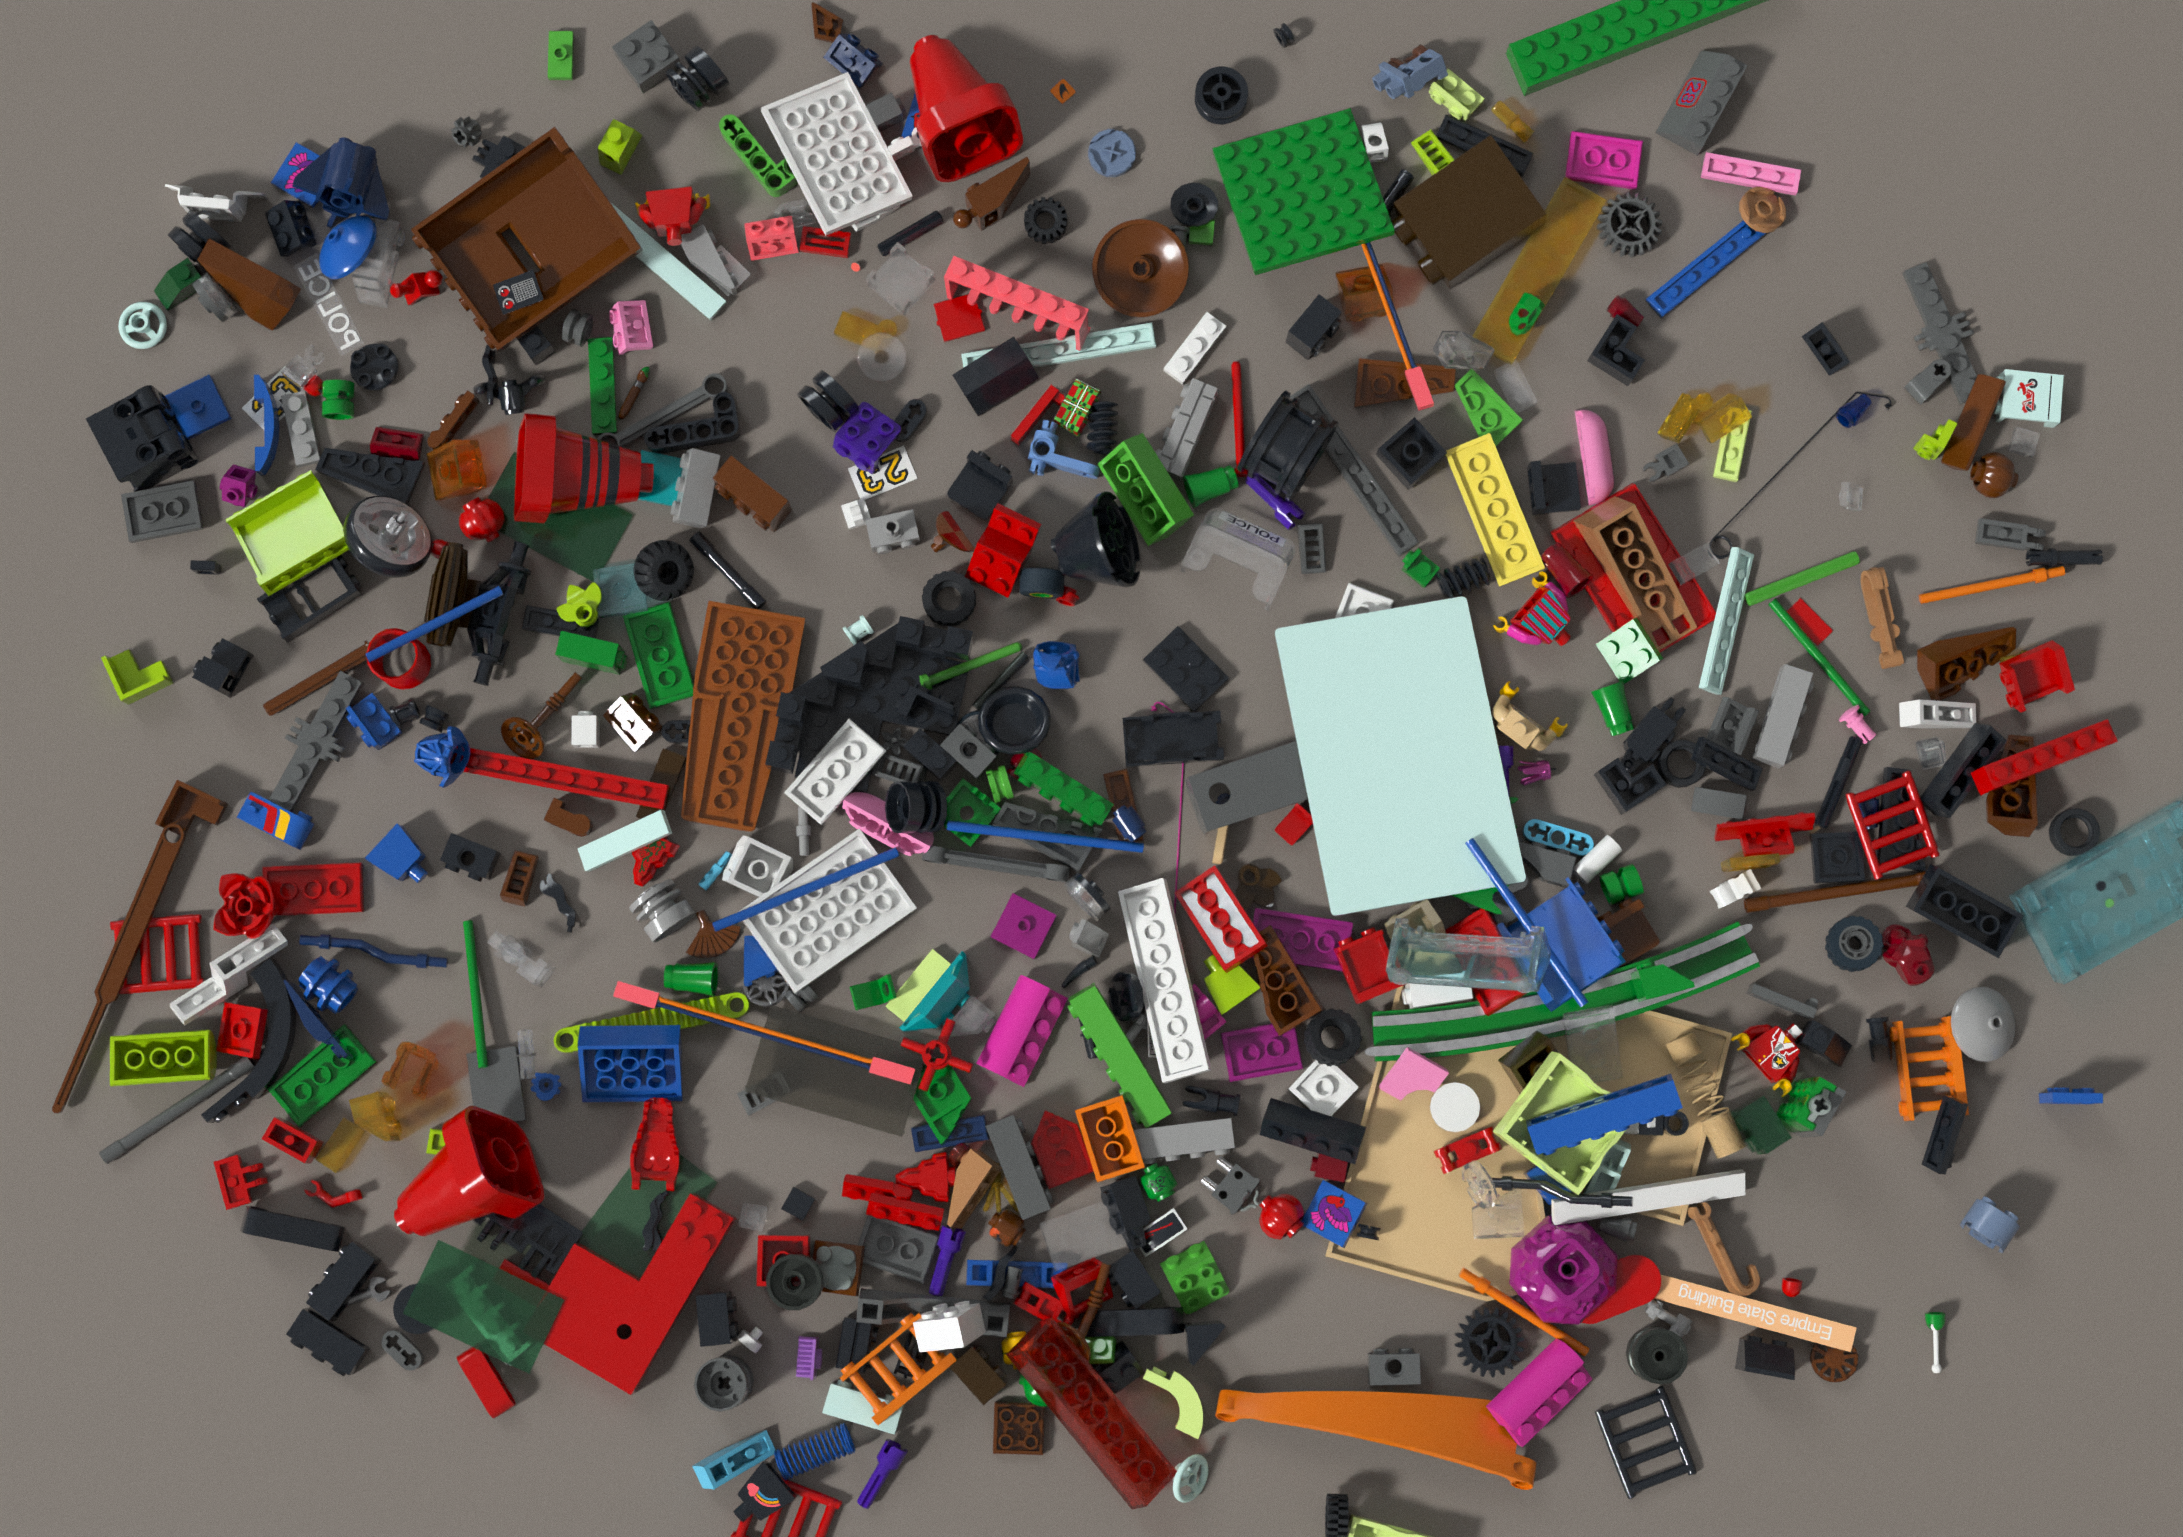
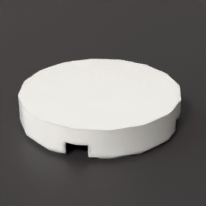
M1457 1082L1444 1084L1436 1090L1431 1098L1430 1112L1432 1118L1445 1131L1459 1132L1467 1130L1474 1125L1479 1117L1480 1103L1478 1096L1473 1089L1465 1084Z

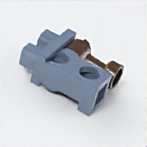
M1420 44L1413 49V55L1404 60L1391 58V61L1388 63L1382 62L1379 64L1380 73L1372 77L1374 86L1380 92L1386 89L1388 96L1394 100L1401 95L1411 98L1415 95L1414 91L1421 90L1425 83L1434 77L1441 80L1448 76L1442 55L1431 49L1427 50Z

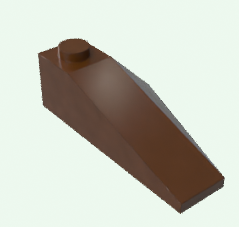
M208 239L197 259L216 282L228 292L229 296L238 303L250 319L271 331L291 309L301 288L211 239Z
M2009 627L1940 640L1917 649V670L1931 700L1941 701L1955 695L1962 690L1961 685L1969 679L1975 680L1979 677V671L1987 665H1995L2015 650L2016 628Z

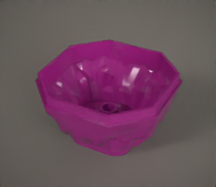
M1548 1215L1511 1248L1509 1284L1543 1322L1579 1325L1616 1292L1618 1255L1587 1221L1554 1225L1552 1215ZM1566 1264L1571 1267L1569 1274H1564L1562 1271V1267Z

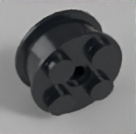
M1218 66L1207 70L1201 75L1195 89V106L1205 120L1218 125L1229 124L1237 120L1245 111L1248 99V86L1244 77L1238 71L1230 67Z

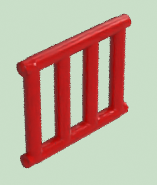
M1905 771L1902 773V777L1863 792L1845 794L1875 880L1883 877V873L1928 856L1933 858L1940 855L1911 771ZM1906 786L1910 797L1909 801L1863 818L1859 803ZM1914 809L1918 820L1917 824L1871 841L1867 830L1868 826ZM1922 833L1926 847L1879 864L1875 850Z
M201 914L153 917L140 945L142 983L127 984L126 978L120 994L192 989L203 983L205 979L201 978L198 923L202 921ZM124 920L110 922L111 930H114L115 941ZM188 925L191 979L177 980L174 926ZM164 927L167 981L152 982L149 928Z
M786 1480V1484L793 1492L803 1497L788 1537H799L812 1500L826 1505L815 1537H826L836 1509L839 1510L842 1501ZM782 1508L769 1515L761 1537H772ZM753 1514L744 1522L740 1521L737 1531H733L730 1537H749L746 1533Z

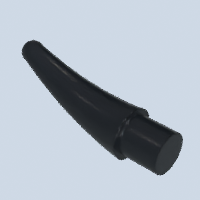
M1091 956L1081 961L1064 980L1062 988H1066L1080 975L1097 965V959Z

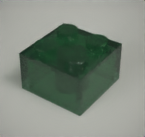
M1764 1095L1754 1096L1731 1111V1115L1736 1122L1735 1124L1738 1126V1131H1742L1747 1138L1744 1142L1752 1153L1756 1152L1757 1155L1768 1154L1792 1138Z

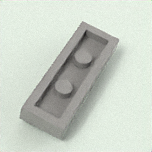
M304 390L281 396L296 466L303 467L318 463L321 455L307 392Z

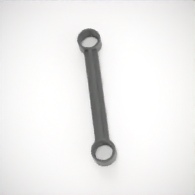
M709 374L703 380L702 386L617 434L604 433L600 435L598 440L604 441L607 438H613L618 442V446L623 447L645 435L649 429L663 425L707 399L713 400L717 394L714 395L707 391V385L711 380L719 379L724 382L722 392H728L727 382L720 374Z
M931 846L926 853L923 852L922 861L1031 876L1057 882H1068L1070 867L1063 865L1043 864L950 850L938 846Z

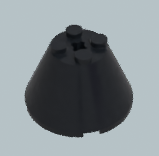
M1104 491L1097 494L1057 532L1055 538L1051 539L1052 550L1057 554L1059 560L1058 569L1063 576L1067 575L1074 579L1126 588L1134 586L1138 582L1140 571L1136 572V562L1140 561V552L1137 537L1124 506L1119 507L1114 500L1117 497L1113 493Z

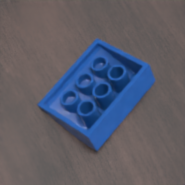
M680 1025L580 1026L578 1057L582 1102H645L653 1097L666 1098L670 1101H682Z

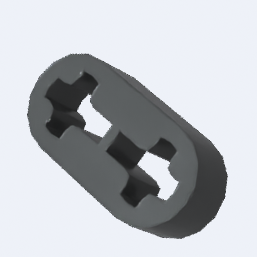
M399 1330L388 1331L383 1335L381 1341L383 1349L402 1368L411 1371L421 1367L424 1361L423 1353L406 1335ZM389 1336L399 1337L397 1343L402 1347L401 1350L397 1346L390 1347L388 1345L390 1343ZM404 1351L410 1355L414 1353L417 1355L415 1358L416 1365L414 1363L409 1365L406 1363L408 1357L403 1353Z

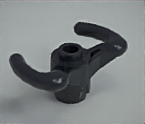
M539 374L530 376L529 379L522 383H517L516 379L502 381V386L497 385L494 397L500 400L501 409L504 410L505 415L524 412V407H526L524 396L533 387L543 385L546 378L544 375ZM488 382L475 385L473 391L478 395L484 394L487 391Z

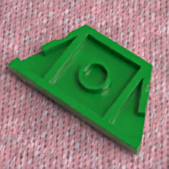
M935 1057V1058H933V1059H931V1060H932V1061H935L937 1058H941V1059H942L943 1057ZM923 1059L894 1062L916 1069L911 1085L903 1084L940 1144H945L972 1101L952 1066L948 1065L944 1069L936 1070L927 1092L919 1089L927 1068Z

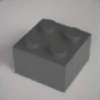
M652 20L612 46L615 56L642 93H645L667 78L665 72L671 68L677 71L674 64L676 62L681 63L675 51Z

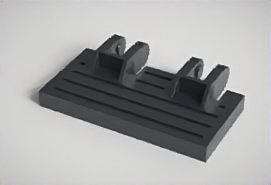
M538 1204L516 1219L491 1213L472 1220L481 1227L487 1217L490 1219L477 1238L480 1242H483L488 1237L495 1224L502 1228L497 1237L491 1242L490 1249L493 1251L499 1247L503 1240L521 1254L530 1245L531 1248L518 1266L522 1270L529 1265L536 1252L543 1255V1258L532 1271L531 1276L535 1279L540 1275L550 1259L551 1261L546 1270L555 1276L574 1243H578L584 1235L582 1231L541 1204Z

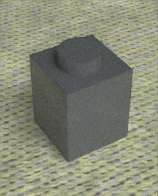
M892 92L866 105L879 132L904 121L902 112L905 111V108L900 98L895 99Z

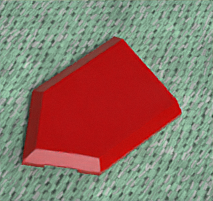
M1045 1110L1031 1144L1048 1188L1051 1189L1094 1171L1078 1125Z

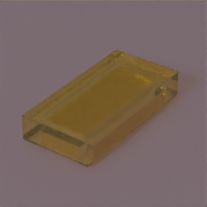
M343 1117L315 1160L333 1172L338 1173L366 1131Z

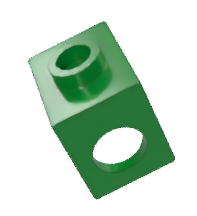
M890 974L878 980L849 987L855 1010L886 1004L897 998ZM885 983H887V985H888L889 995H888V993H887V991H886Z

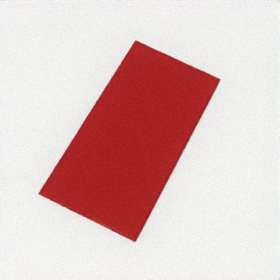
M1801 598L1787 610L1788 614L1817 646L1833 632Z

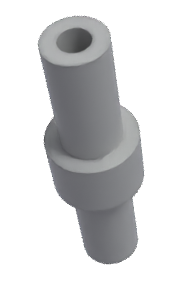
M799 806V826H796V835L799 837L800 856H809L811 826L808 824V813Z

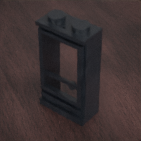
M342 555L337 556L272 595L268 596L264 593L257 598L258 602L269 613L268 617L282 633L280 636L283 640L289 643L308 628L362 595L358 589L362 585L354 574L349 575L345 569L349 565ZM332 566L348 591L318 611H315L304 594L305 590L300 585L327 567ZM295 588L313 613L304 620L300 619L285 596Z

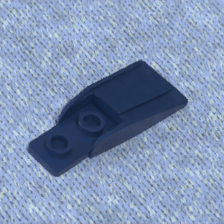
M285 979L284 984L304 1027L316 1040L328 1045L333 1044L334 1046L331 1047V1050L339 1059L345 1058L350 1061L353 1058L352 1054L339 1040L330 1026L310 1001L303 998V993L298 986Z

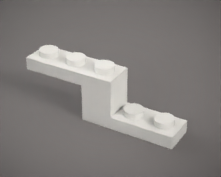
M272 923L261 937L249 938L210 962L212 977L171 1002L170 1008L184 1026L248 986L246 972L288 946V941Z

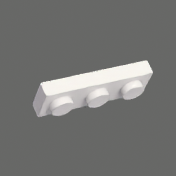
M1206 312L1164 367L1163 371L1183 385L1226 329V325Z

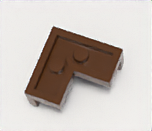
M176 780L155 824L163 828L169 824H177L182 826L187 833L196 815L212 824L218 825L228 803L182 781ZM177 827L169 829V831L181 836V831Z

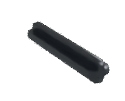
M934 211L877 245L879 252L882 256H887L942 224L943 218L938 211Z

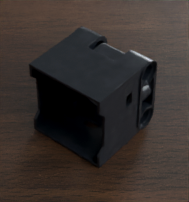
M152 385L144 386L133 394L86 418L117 480L121 483L129 481L134 488V492L149 489L171 476L193 467L199 462V458L190 441L184 434L178 431L173 422L176 415L166 396Z

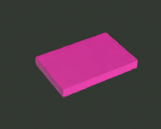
M1572 131L1570 134L1565 180L1636 190L1643 141Z

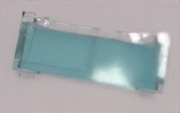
M1396 918L1386 965V972L1390 982L1398 985L1408 983L1514 990L1521 993L1539 992L1551 957V950L1544 927L1531 926L1530 934L1527 935L1526 932H1521L1520 938L1428 933L1424 932L1423 926H1417V929L1408 925L1409 920L1406 918Z

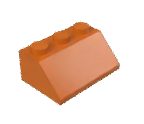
M1123 1095L1075 1110L1097 1182L1145 1168Z

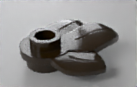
M1254 864L1244 865L1238 872L1240 884L1236 890V898L1244 910L1248 909L1253 902L1264 907H1272L1274 904V891L1272 887L1278 885L1282 880L1277 872L1270 868L1260 869ZM1252 872L1255 876L1254 880H1246V873Z

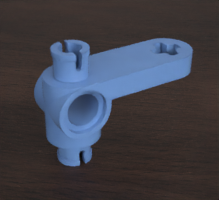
M1043 420L1041 430L1035 431L1030 445L1028 460L1032 462L1028 471L1035 474L1038 468L1037 475L1043 476L1045 466L1083 477L1097 479L1100 472L1098 466L1055 454L1059 436L1055 435L1058 424L1051 422L1049 428V420ZM1045 445L1049 448V452L1046 455H1039L1036 452L1037 447Z

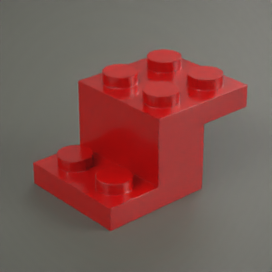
M997 503L986 530L977 542L965 577L1009 598L1018 575L1030 557L1042 524Z

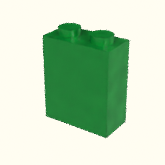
M565 631L560 633L555 653L562 662L620 675L621 669H625L628 658L625 655V650L617 643Z

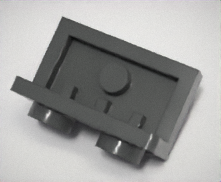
M1723 697L1707 739L1737 755H1741L1747 746V740L1756 723L1759 710L1746 707L1729 697Z

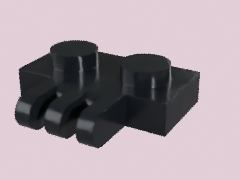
M504 135L498 145L483 139L482 144L489 148L488 151L479 147L477 152L483 155L484 158L482 159L474 155L472 160L485 167L480 175L482 179L523 150L525 146Z

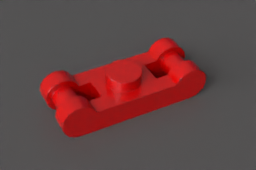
M1488 1127L1434 1150L1436 1158L1439 1157L1442 1167L1440 1168L1443 1174L1502 1150L1500 1142L1497 1143L1494 1136V1127ZM1482 1138H1485L1488 1145L1484 1149H1481L1478 1142ZM1452 1151L1455 1152L1458 1159L1451 1162L1448 1155Z
M1026 1281L1022 1286L1024 1290L1020 1297H1016L1013 1303L1051 1325L1057 1322L1072 1325L1075 1318L1080 1316L1079 1314L1070 1319L1066 1314L1063 1321L1057 1319L1061 1310L1065 1311L1061 1301ZM1032 1294L1038 1297L1034 1306L1028 1303Z

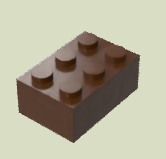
M733 456L728 458L713 477L716 484L715 489L718 490L717 493L727 501L730 499L734 500L733 503L737 505L736 508L744 515L748 516L749 513L753 515L752 518L755 520V523L765 531L769 528L775 532L792 511L790 503L786 498Z

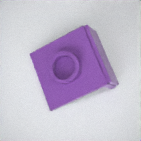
M799 1336L796 1377L810 1378V1380L816 1379L817 1369H821L822 1349H818L819 1337Z

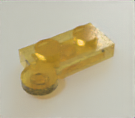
M842 311L833 333L835 336L879 353L883 340L892 339L897 334V326L892 320L886 319L877 325Z
M1704 392L1696 398H1692L1690 395L1682 393L1658 430V435L1661 438L1680 443L1699 411H1706L1712 406V396Z

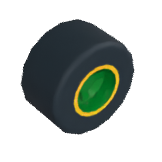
M1024 568L1021 570L1019 592L1024 596L1033 598L1055 599L1062 597L1065 576L1055 569Z

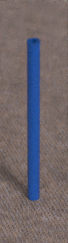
M497 586L371 650L365 655L368 661L372 662L502 596L503 592Z

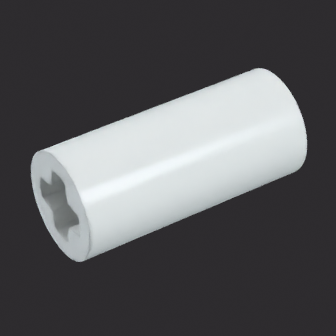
M1606 835L1573 867L1572 872L1581 882L1587 885L1622 852V849L1614 839Z

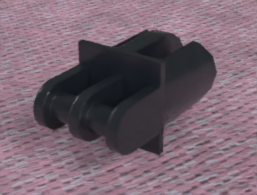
M910 1331L904 1344L906 1351H908L913 1338V1334ZM916 1340L910 1356L920 1365L919 1367L922 1370L928 1353L922 1352L921 1358H916L919 1351ZM898 1359L893 1374L898 1372L903 1374L904 1378H912L911 1372L906 1367L901 1366L902 1361Z

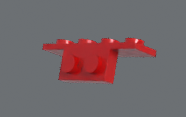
M1801 812L1790 816L1776 815L1765 819L1751 818L1740 822L1726 821L1716 825L1714 838L1715 842L1740 839L1745 859L1793 854L1795 847L1791 832L1813 830L1816 816L1815 813Z

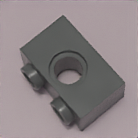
M959 724L940 746L978 781L986 772L985 770H988L997 760V756L994 754L996 750L986 742L982 744L976 738L978 733L969 725L963 727ZM966 745H975L977 753L971 757L966 756L963 753Z
M1387 1348L1373 1349V1353L1367 1354L1369 1385L1421 1384L1420 1354L1413 1352V1348H1398V1353H1388ZM1397 1359L1400 1362V1370L1397 1373H1390L1387 1369L1389 1361Z

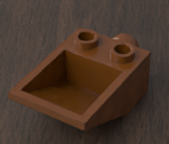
M1025 157L984 183H975L967 189V193H965L966 208L968 210L960 209L956 211L953 216L954 224L958 228L964 229L969 227L972 219H974L980 230L983 231L1001 220L1030 176V160L1028 157Z

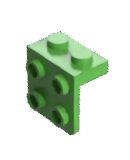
M1204 1241L1194 1244L1187 1250L1170 1256L1166 1261L1160 1263L1186 1314H1191L1229 1293V1288Z

